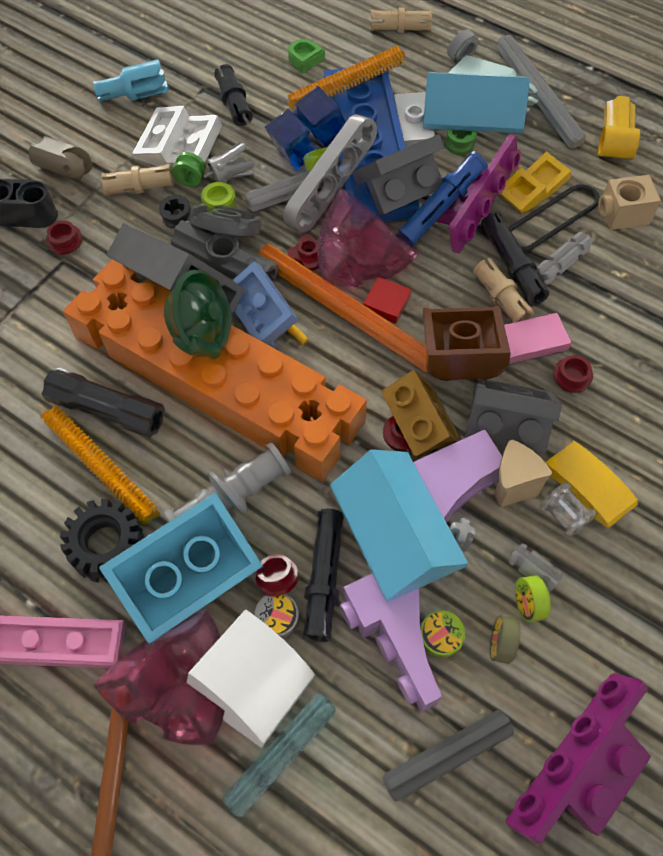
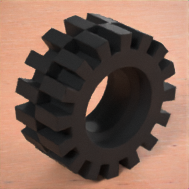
M101 499V506H97L95 501L91 500L86 502L89 510L83 512L80 506L74 510L78 517L76 520L67 517L64 524L69 530H61L60 538L65 544L60 546L67 561L82 577L85 578L87 576L91 581L97 583L99 578H102L108 583L99 567L145 538L135 515L128 507L125 509L123 503L116 500L114 505H112L109 499ZM104 527H112L119 532L118 544L110 552L96 555L89 551V538L97 530Z

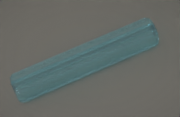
M321 693L316 694L223 795L222 800L235 816L241 817L249 810L332 718L336 708L327 697Z

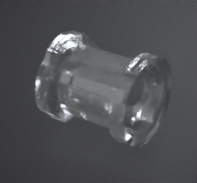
M567 482L556 488L543 500L539 507L543 512L549 511L566 529L564 534L570 539L583 530L598 513L593 508L588 510L571 492L572 486Z

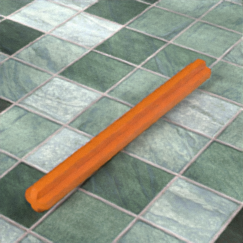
M265 244L258 251V255L278 264L279 276L422 371L428 372L426 369V345L273 245Z

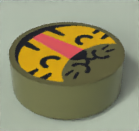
M502 615L497 617L490 640V658L492 661L510 664L515 659L521 635L520 623L517 619Z

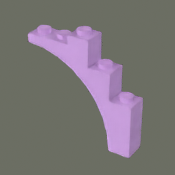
M482 430L413 463L447 523L451 516L474 495L500 480L499 469L502 455L486 430ZM373 574L345 586L344 603L340 604V609L349 628L357 627L362 638L379 631L381 635L376 637L377 644L387 662L395 661L402 677L397 679V682L408 704L411 705L416 702L421 713L436 706L442 695L428 664L420 629L419 588L386 603Z

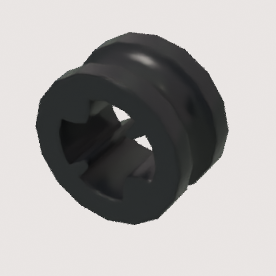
M172 195L160 203L159 212L163 223L167 227L174 229L181 220L185 222L190 220L191 208L189 201L185 197ZM180 209L178 210V215H171L174 214V210Z

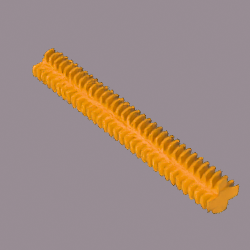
M399 46L392 47L344 70L320 79L313 84L289 93V101L287 102L289 108L294 109L298 113V109L299 111L305 110V106L309 108V106H312V103L315 105L319 103V100L322 102L326 100V97L329 99L333 95L336 96V92L340 94L343 90L346 91L350 87L353 88V85H360V82L363 83V80L366 82L370 78L373 79L377 75L380 76V73L383 74L390 71V69L393 70L403 65V57L406 56L404 50L401 51Z
M59 405L42 413L41 419H44V423L50 427V430H53V433L74 452V455L78 456L77 458L81 459V462H84V465H87V468H90V471L102 481V484H105V487L109 488V491H112V494H115V497L133 512L138 521H142V525H147L152 519L158 518L161 512H157V505H153L154 502H151L147 495H143L144 492H141L137 485H133V481L130 482L131 479L127 478L128 475H124V471L120 472L121 468L117 469L118 465H114L115 462H111L112 459H108V455H105L102 449H98L99 446H95L96 443H92V439L89 440V436H86V433H83V430H80V427H77V424L71 421V417L68 418V414L65 415V411H62Z

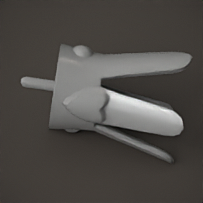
M239 141L221 156H213L211 159H208L207 164L210 172L203 175V177L207 178L212 175L215 182L226 183L231 178L255 175L253 172L242 173L254 168L255 164L253 162H246L244 158L232 160L245 150V143L240 144Z

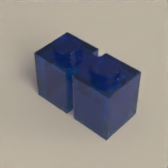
M319 86L294 104L296 110L291 112L288 108L265 126L277 150L295 170H298L305 164L303 158L307 153L318 149L307 137L310 133L326 148L346 123L339 106Z

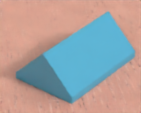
M428 72L423 128L523 134L530 78L526 76Z
M371 449L330 484L333 495L386 603L468 566L464 554L408 452Z
M213 493L100 566L99 569L148 644H150L263 567V565L217 494Z

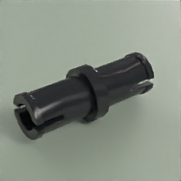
M228 64L220 65L224 76L222 77L219 69L216 68L214 77L221 89V100L229 108L234 124L245 126L247 123L243 116L244 113L249 122L253 119V114L246 102V91L243 85L238 83L232 66Z

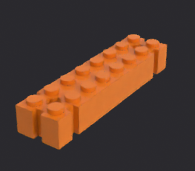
M113 259L93 278L96 288L92 292L82 290L63 310L76 338L97 350L104 344L110 358L261 447L267 449L266 445L272 442L283 458L288 452L294 454L296 467L321 482L325 481L340 459V441L349 446L366 422L367 399L340 384L334 391L326 388V377L233 325H231L227 343L220 351L221 353L217 359L196 357L183 352L173 343L174 338L169 333L164 318L165 301L171 291L149 279H146L144 283H139L135 271Z

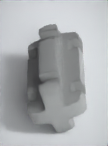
M461 518L460 523L452 522L449 528L463 554L476 536V529L469 526L470 520L466 518Z
M526 544L519 545L510 556L509 564L511 566L517 564L520 567L518 571L526 577L534 575L540 577L544 581L548 592L552 591L563 576L562 571L558 569L555 572L551 569L553 565L534 550L531 553L528 552Z

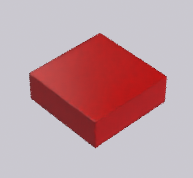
M378 277L363 305L387 321L397 324L411 297L412 289Z

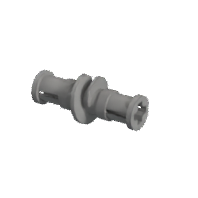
M270 442L266 445L267 450L247 463L243 462L238 465L232 473L229 474L227 469L223 470L224 478L210 471L208 477L212 486L203 488L195 494V497L172 511L169 508L164 512L168 520L171 521L213 493H216L226 510L231 511V508L234 506L244 514L248 512L245 498L257 494L262 490L263 486L283 473L288 476L291 474V470L278 449Z

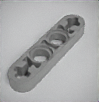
M355 114L347 120L288 201L283 213L285 225L301 233L309 231L315 225L375 141L377 126L373 119ZM343 152L344 156L342 163L339 167H337L339 156ZM324 179L323 189L321 190L320 194L317 195L318 186L320 182Z

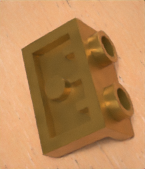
M412 370L382 390V395L414 456L421 458L438 447L443 449L461 440L431 383L415 370Z

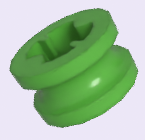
M447 129L446 148L456 155L469 154L474 149L477 131Z
M182 152L176 158V163L172 168V175L179 183L195 187L200 184L202 175L206 170V165L196 154Z

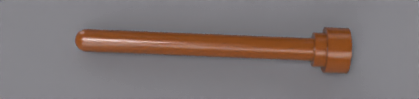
M129 655L123 656L119 660L91 856H112L136 671V660Z

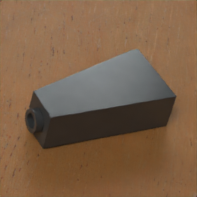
M124 223L106 254L109 258L169 291L175 289L178 280L184 273L190 270L204 271L211 275L222 287L229 302L231 315L246 288L191 254Z

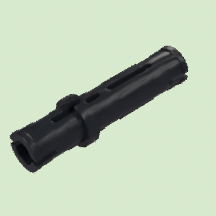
M493 212L489 213L487 217L482 219L480 225L509 271L507 272L509 279H512L520 288L528 305L533 306L534 301L536 305L542 303L548 298L550 292L538 276L535 262L525 255L513 233L506 225L501 213L495 212V216Z
M330 508L321 509L317 514V531L310 585L305 587L304 598L307 600V612L302 636L304 639L313 642L331 641L334 604L339 602V590L336 588L344 515L341 511Z

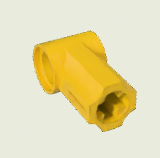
M617 96L614 100L607 101L604 110V127L599 140L598 156L633 160L640 140V129L635 128V104L630 101V97Z

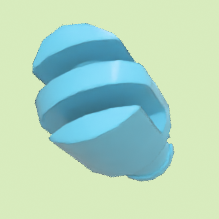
M158 59L124 67L122 72H120V76L93 81L95 94L98 96L99 102L127 96V98L134 101L169 92V87L165 81V76Z

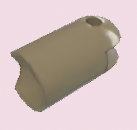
M46 136L43 137L42 142L30 145L29 159L35 166L77 180L92 170L91 156L80 147H75Z

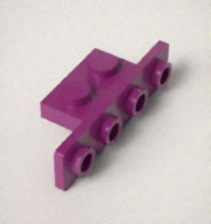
M508 135L488 168L467 188L468 193L462 199L457 198L436 221L449 225L448 230L452 252L460 253L465 244L473 239L476 227L482 218L487 217L492 202L498 194L503 192L508 177L512 171L518 169L521 151L517 149L516 135Z
M613 673L599 686L597 694L582 715L573 722L571 730L556 751L547 758L543 769L528 790L518 798L515 808L506 819L507 825L513 831L535 844H540L566 808L585 830L596 836L600 835L651 758L650 754L624 725L648 690V687L642 680Z

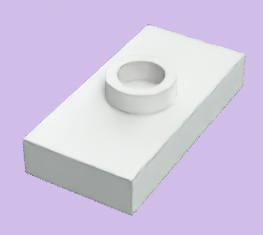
M426 92L394 94L406 148L435 136L434 129L423 128Z

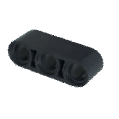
M0 178V226L44 228L56 221L58 211L46 184L37 180Z

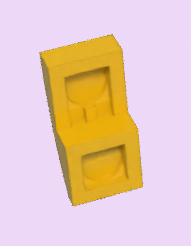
M546 151L527 170L521 167L506 181L503 192L498 195L522 214L543 202L571 178V170Z
M575 441L545 462L552 471L550 477L576 495V506L606 528H610L638 505V499L619 477L596 456Z

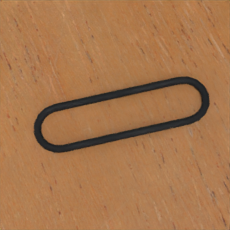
M585 184L572 186L508 228L512 232L575 190H587L594 195L595 201L592 205L531 245L521 247L523 252H528L595 209L600 198L597 190Z

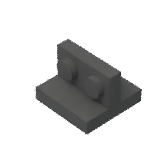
M440 134L376 160L352 172L357 185L367 182L379 216L434 193L443 184L433 153L444 149Z
M476 379L465 438L486 430L494 444L507 446L510 440H515L534 452L546 454L553 421H559L562 403L554 392L488 379Z

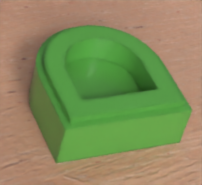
M296 40L288 48L289 63L301 73H305L325 60V50L311 40Z

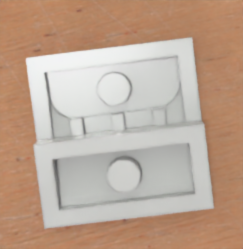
M184 106L158 107L155 109L133 155L136 159L155 166L170 164L173 168L176 158L180 153L190 152L199 156L205 163L222 127L218 115L189 116Z
M245 609L188 673L187 683L225 710L223 720L262 748L311 683L315 674L284 639Z

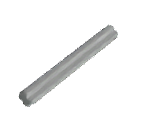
M511 35L500 37L497 50L510 68L515 70L517 76L530 78V83L538 91L529 94L539 100L537 105L569 149L573 150L581 147L586 138L585 133Z

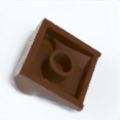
M500 305L473 308H423L427 354L426 369L431 376L443 381L457 379L487 380L501 375L505 368L509 366L511 352Z

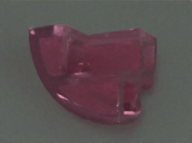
M341 188L327 211L318 240V264L324 279L339 286L362 287V281L376 277L388 279L407 267L418 256L419 252L377 214Z
M205 609L192 614L152 643L148 644L145 640L129 651L94 684L99 694L117 713L132 724H137L141 719H145L161 727L164 731L162 738L165 740L188 745L212 744L221 727L225 710L187 683L188 673L220 638L217 626L209 610Z

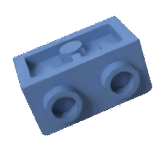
M254 261L233 279L234 282L246 288L231 316L238 323L244 324L247 329L245 333L279 351L274 341L299 319L263 268Z

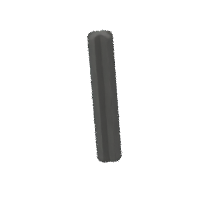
M496 710L385 773L382 778L389 796L395 802H398L510 738L514 734L510 719L501 710Z

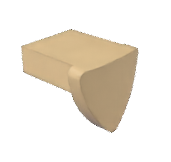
M515 440L508 442L500 463V480L494 491L500 508L537 497L552 474L548 465L539 455Z

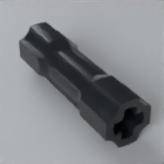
M59 367L55 370H50L44 379L42 396L48 402L70 410L78 409L117 423L123 429L148 438L157 434L162 425L165 408L163 404L139 395L122 393L91 382L82 375Z

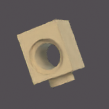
M650 175L608 180L605 191L599 198L598 209L600 215L605 217L609 230L650 225L661 199Z

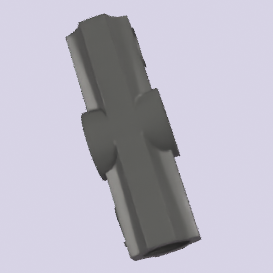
M181 220L174 228V234L171 239L172 246L191 254L229 279L236 278L255 261L263 268L274 284L278 274V264L240 246L236 236L213 233L193 225L189 220L186 222Z

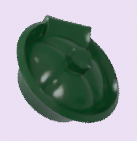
M190 270L184 273L178 280L175 289L169 293L165 301L164 318L167 329L174 338L173 343L183 352L196 357L217 359L221 353L220 351L227 343L231 330V311L228 299L219 283L208 273L201 270Z

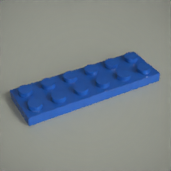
M345 68L324 70V78ZM388 71L383 74L380 73V76L377 75V77L370 78L366 82L363 80V83L360 82V85H353V88L350 87L349 90H343L340 94L336 92V96L333 95V97L327 99L334 138L347 120L355 114L373 119L376 122L377 134L375 141L354 171L406 148ZM343 152L339 156V166L343 160ZM351 174L343 185L350 225L410 219L420 208L419 201L415 200L379 216L367 182L357 185L353 174Z

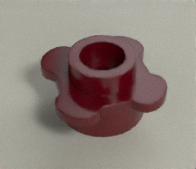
M306 234L300 237V242L295 247L288 249L287 254L309 270L315 271L323 264V257L330 255V247L327 244H320L312 235Z

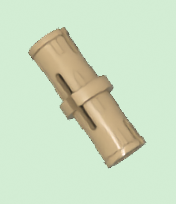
M398 8V11L371 10V19H383L382 22L371 21V31L397 30L398 34H404V30L431 32L432 23L419 22V20H432V10L405 11V8Z
M170 164L150 168L132 166L131 170L102 173L101 175L102 179H105L102 180V186L106 196L133 191L141 194L145 193V190L174 186V177Z
M487 258L486 262L482 260L476 265L473 274L490 293L489 299L492 303L500 305L512 323L533 317L534 310L519 295L516 290L518 286L512 279H507L492 258Z

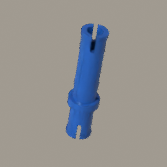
M471 151L468 154L469 156L452 174L447 173L442 178L443 184L422 204L402 228L398 229V233L406 242L415 246L416 242L457 198L462 199L468 193L467 188L488 168L486 161L478 153Z

